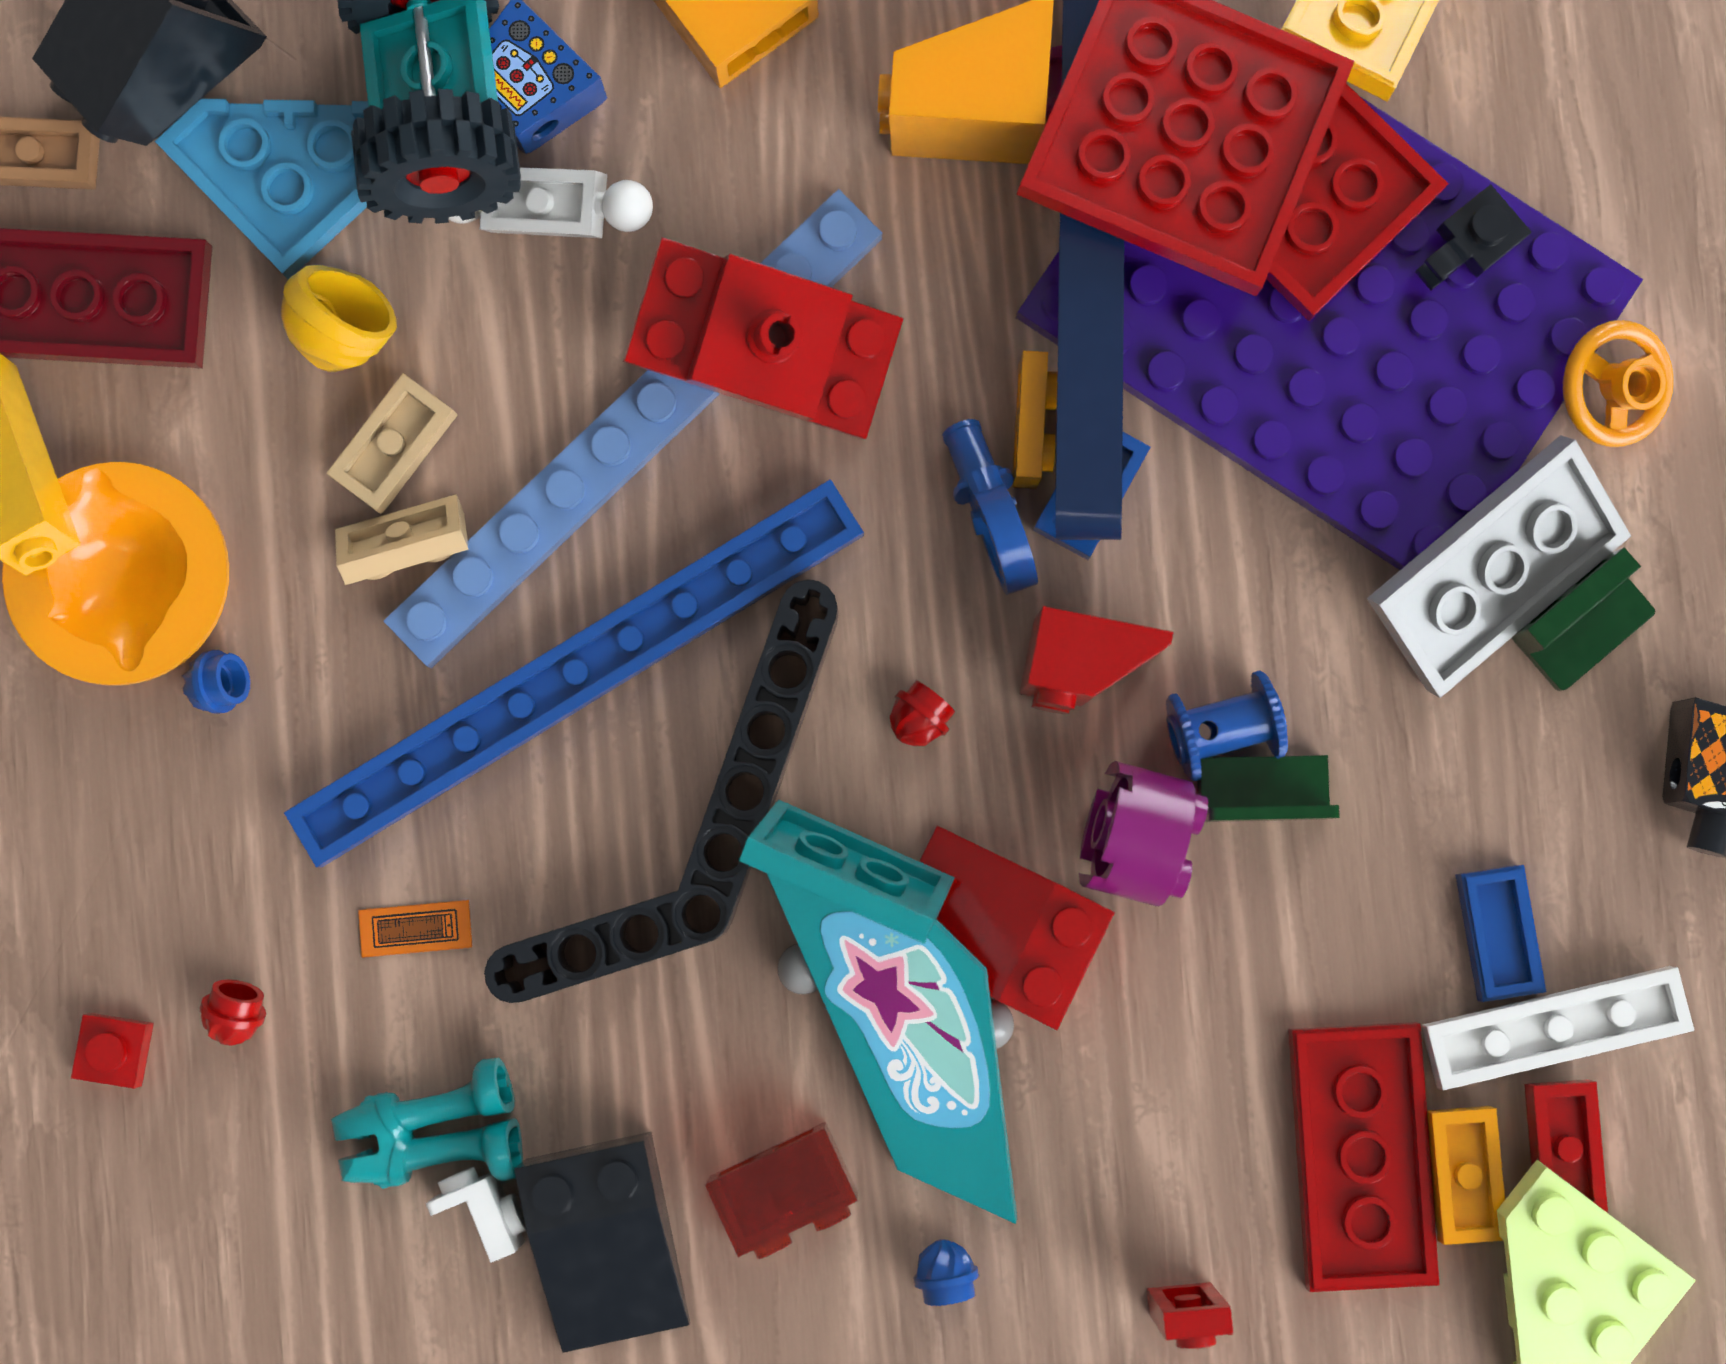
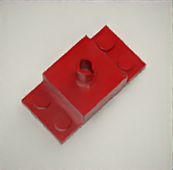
M662 237L658 244L623 362L859 439H867L904 318L851 301L852 294L730 253L723 258Z

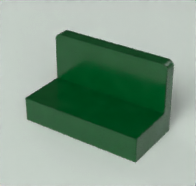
M1625 547L1608 555L1511 638L1557 691L1567 690L1655 614V608L1629 579L1641 566Z
M1328 755L1284 756L1281 758L1274 756L1219 757L1200 760L1202 777L1200 780H1197L1198 795L1208 798V811L1205 822L1327 820L1340 818L1339 805H1330Z

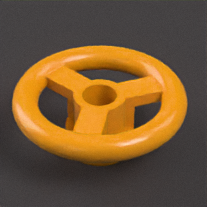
M1628 320L1609 321L1587 332L1573 348L1563 376V398L1572 423L1586 438L1607 447L1631 445L1648 436L1664 417L1673 391V369L1665 346L1650 329ZM1625 339L1637 344L1645 354L1640 358H1630L1621 363H1608L1595 351L1608 341ZM1584 373L1599 383L1600 392L1606 399L1605 426L1595 420L1586 407L1582 390ZM1628 409L1645 410L1635 422L1627 426Z

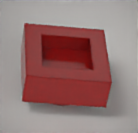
M96 1013L83 1014L71 1079L132 1089L142 1087L154 1023Z

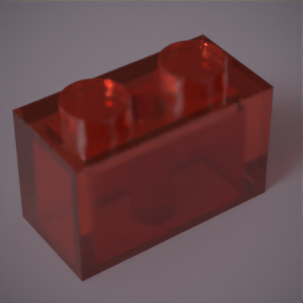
M826 1121L709 1176L705 1184L737 1257H741L751 1251H754L757 1259L770 1256L792 1243L789 1233L810 1223H813L816 1231L829 1228L851 1215L848 1205L858 1201V1191Z

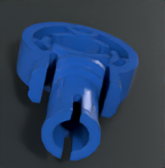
M975 419L959 421L948 427L942 434L944 443L948 446L960 478L957 486L954 488L953 497L957 504L964 505L970 503L972 508L971 519L975 534L977 536L981 534L989 560L1004 593L1009 595L1037 585V571L1025 530L1015 507L1017 502L1015 497H1011L1008 491L1013 485L1014 476L1010 469L995 465L982 434L980 422Z

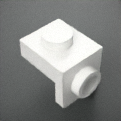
M471 1167L438 1182L441 1194L426 1203L430 1216L466 1201L491 1263L515 1253L525 1243L521 1233L526 1231L522 1205L514 1193L506 1196L501 1181L493 1177L491 1173L478 1177L475 1167Z

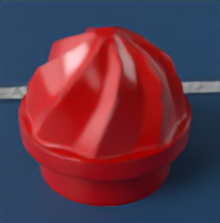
M916 680L907 692L900 690L896 694L890 722L891 728L900 742L912 746L925 747L939 736H945L950 730L946 723L955 714V710L932 689Z
M230 979L216 981L212 985L211 993L202 998L200 1005L202 1025L208 1031V1036L220 1044L229 1046L242 1044L244 1041L252 1038L258 1027L265 1021L266 1009L262 1006L264 993L258 987L247 982Z

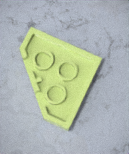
M1539 1160L1534 1162L1497 1210L1499 1236L1504 1240L1507 1273L1503 1275L1508 1322L1514 1332L1517 1361H1514L1513 1364H1630L1696 1281L1683 1269Z

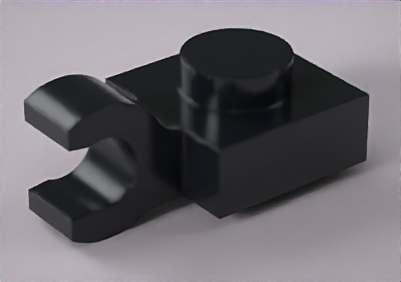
M1490 184L1436 229L1446 244L1428 257L1415 273L1431 291L1464 264L1478 278L1532 232Z

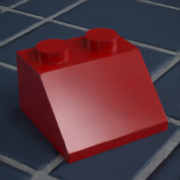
M1043 606L1033 621L1019 694L1033 697L1032 708L1058 714H1069L1070 710H1075V706H1083L1168 648L1172 643L1174 632Z

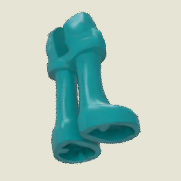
M499 1057L482 1059L473 1070L472 1081L461 1088L446 1093L400 1101L395 1093H378L374 1096L369 1095L365 1097L359 1106L333 1117L331 1123L335 1141L353 1138L366 1139L371 1138V1135L374 1134L377 1137L379 1146L378 1150L371 1148L339 1159L338 1163L342 1182L373 1183L383 1189L396 1187L409 1182L414 1170L462 1160L486 1162L491 1175L498 1180L507 1181L515 1179L514 1168L523 1162L522 1136L520 1125L516 1118L493 1122L472 1130L421 1138H415L413 1135L415 1129L468 1116H494L512 1112L515 1106V1097L504 1062Z

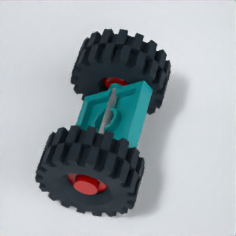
M337 0L339 16L342 22L347 21L348 29L353 33H361L368 108L363 110L364 118L356 117L353 122V131H351L356 184L361 203L367 202V208L374 213L384 210V217L397 220L404 215L408 216V223L422 224L424 218H435V224L449 223L448 217L460 216L462 221L475 218V211L478 210L489 214L498 210L497 202L508 204L514 199L513 192H519L521 187L515 125L507 108L500 110L489 24L492 22L491 14H497L499 1Z

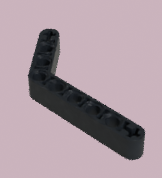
M815 580L799 581L790 586L781 598L678 891L501 947L487 960L484 970L485 983L491 994L499 1000L508 1003L524 1002L714 941L727 932L733 922L752 867L739 862L732 870L726 872L719 871L708 860V846L717 836L730 834L739 841L743 852L748 837L774 805L837 626L838 606L835 595L828 586ZM810 597L818 598L820 611L827 614L824 620L814 618L810 622L806 640L807 643H818L814 652L797 641L781 640L784 632H787L796 639L800 627L799 613L793 610L795 604L806 605ZM787 655L800 658L807 667L804 680L796 687L789 689L781 688L774 684L770 675L775 661ZM767 714L775 715L783 721L785 726L783 740L771 749L756 747L751 742L749 735L751 725L760 716ZM750 774L758 777L762 782L764 789L763 798L753 809L746 811L738 810L730 802L728 795L729 786L738 776ZM698 895H707L713 898L719 905L720 920L717 926L709 932L697 931L687 921V906ZM639 914L651 918L658 928L656 944L652 949L643 952L631 947L625 935L627 923L632 917ZM576 934L589 938L596 949L595 961L586 971L572 968L565 959L564 949L566 943ZM543 943H547V955L541 948ZM513 955H515L517 962L521 964L547 957L551 968L527 976L524 979L525 990H522L518 981L508 982L504 971L513 966ZM552 972L557 977V982L551 981Z

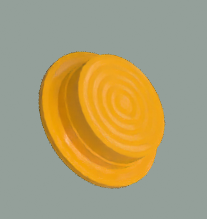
M129 462L99 463L79 468L58 478L81 545L58 557L51 566L36 570L26 576L3 562L2 583L6 607L12 623L22 640L38 658L50 667L69 677L92 684H137L164 675L185 663L196 651H199V648L211 634L222 613L228 592V551L220 526L211 510L183 482L163 471L142 464Z

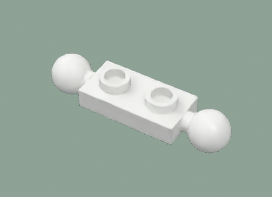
M520 167L521 187L519 192H513L514 199L508 204L497 202L498 210L489 214L481 210L475 211V218L462 221L460 216L448 218L452 222L463 224L472 222L481 215L480 230L492 233L602 238L604 218L612 227L619 231H636L645 226L649 221L653 211V202L648 190L636 181L621 180L612 184L606 190L607 174L596 170Z

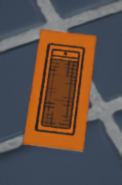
M469 900L358 910L362 958L473 948Z

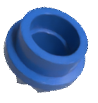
M220 650L201 653L189 663V670L182 675L185 680L183 694L187 696L193 707L213 714L231 711L236 704L242 703L247 698L250 691V675L243 660L235 654H226Z
M945 1239L936 1240L919 1254L914 1284L916 1288L922 1289L924 1304L942 1306L964 1302L975 1296L973 1281L979 1277L978 1267L974 1265L970 1255L963 1246Z

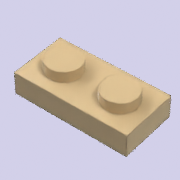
M403 373L326 474L382 515L457 417V414L453 409Z
M457 494L335 529L336 566L345 585L365 579H381L393 571L424 562L443 561L455 553L468 550L465 514Z

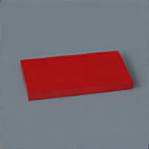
M1408 1022L1288 1029L1306 1289L1309 1292L1439 1286L1421 1023Z

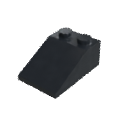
M652 1132L527 1158L514 1168L528 1239L562 1353L690 1325Z

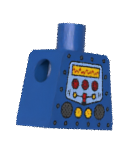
M510 0L489 31L500 110L507 108L512 114L517 147L527 154L533 152L596 109L607 99L601 77L524 1Z

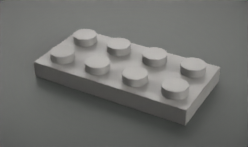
M1560 435L1378 588L1367 600L1425 689L1441 698L1629 539L1631 534L1577 441Z

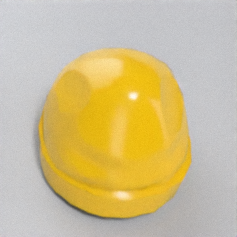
M310 265L295 273L284 285L281 318L288 339L310 363L326 372H338L364 364L371 356L376 355L397 328L396 317L388 299L372 282L360 275L329 266Z

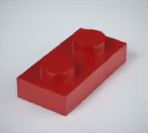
M1572 1080L1524 1084L1531 1166L1536 1160H1539L1608 1213L1597 1082L1592 1080Z
M1211 1282L1147 1288L1149 1315L1165 1340H1176L1177 1347L1184 1349L1211 1347L1217 1343L1216 1336L1234 1334L1231 1306Z

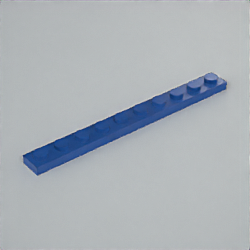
M830 479L285 811L284 814L314 865L322 868L864 536V532Z

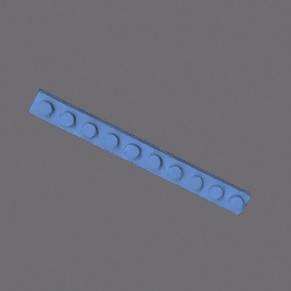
M838 189L760 264L832 288L882 240V232ZM647 370L468 540V550L453 554L383 622L427 667L433 668L720 393Z

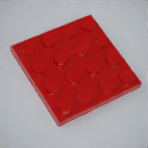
M1099 0L1022 178L1017 195L1253 296H1257L1263 288L1355 61L1213 0Z

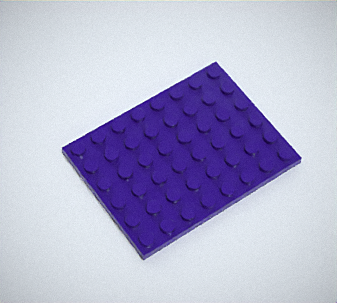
M1363 99L1449 183L1447 187L1310 321L1267 280H1265L1263 288L1258 295L1253 296L1124 240L1123 389L1395 568L1401 570L1520 469L1564 401L1563 376L1573 348L1594 327L1617 320L1643 279ZM1491 184L1532 233L1478 278L1464 264L1431 291L1415 271L1424 264L1428 257L1446 244L1436 229ZM1059 251L1016 315V319L1058 345Z

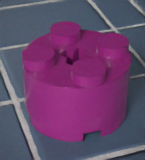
M1118 761L1112 762L1105 774L1116 778L1110 791L1097 789L1085 825L1080 859L1091 861V875L1079 873L1080 885L1156 907L1163 905L1169 896L1183 898L1192 875V861L1185 858L1191 835H1198L1204 826L1208 811V798L1196 794L1195 787L1191 781Z

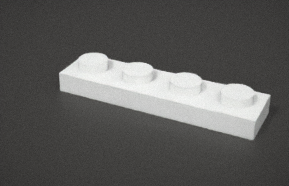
M1672 966L1421 1025L1436 1087L1443 1091L1695 1031L1678 967Z

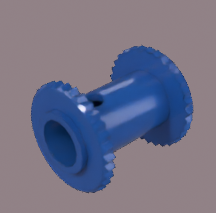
M1259 670L1252 673L1251 693L1186 710L1178 694L1175 693L1168 696L1166 700V721L1170 741L1179 764H1181L1186 776L1190 780L1197 781L1201 779V759L1263 742L1267 743L1274 757L1281 758L1286 755L1288 737L1284 710L1276 690L1264 672ZM1201 724L1207 725L1210 729L1211 735L1208 740L1202 738L1199 733Z

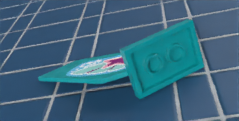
M778 799L748 837L739 861L767 873L897 1170L1016 1224V1201L987 968L936 919L955 877Z

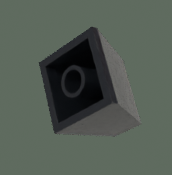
M65 0L32 59L51 80L49 85L53 92L70 102L83 116L82 124L90 133L109 143H116L118 139L147 146L262 46L267 36L233 0Z

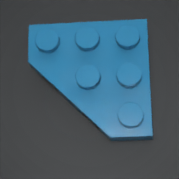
M200 99L155 140L161 149L288 280L367 207V202L361 203L358 197L351 131H353V122L356 117L364 118L363 110L368 108V101H352V105H317L314 100H263V104L229 103L226 99Z

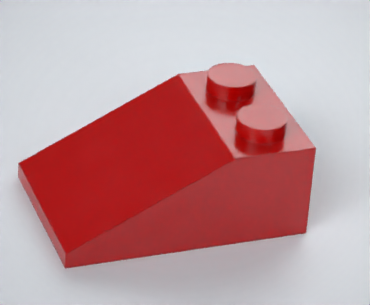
M937 825L919 862L953 876L955 879L936 919L987 968L991 998L1058 1030L1115 912Z

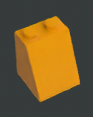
M1031 0L894 51L892 74H880L878 87L879 133L890 135L892 156L1029 164L1046 121L1054 0Z

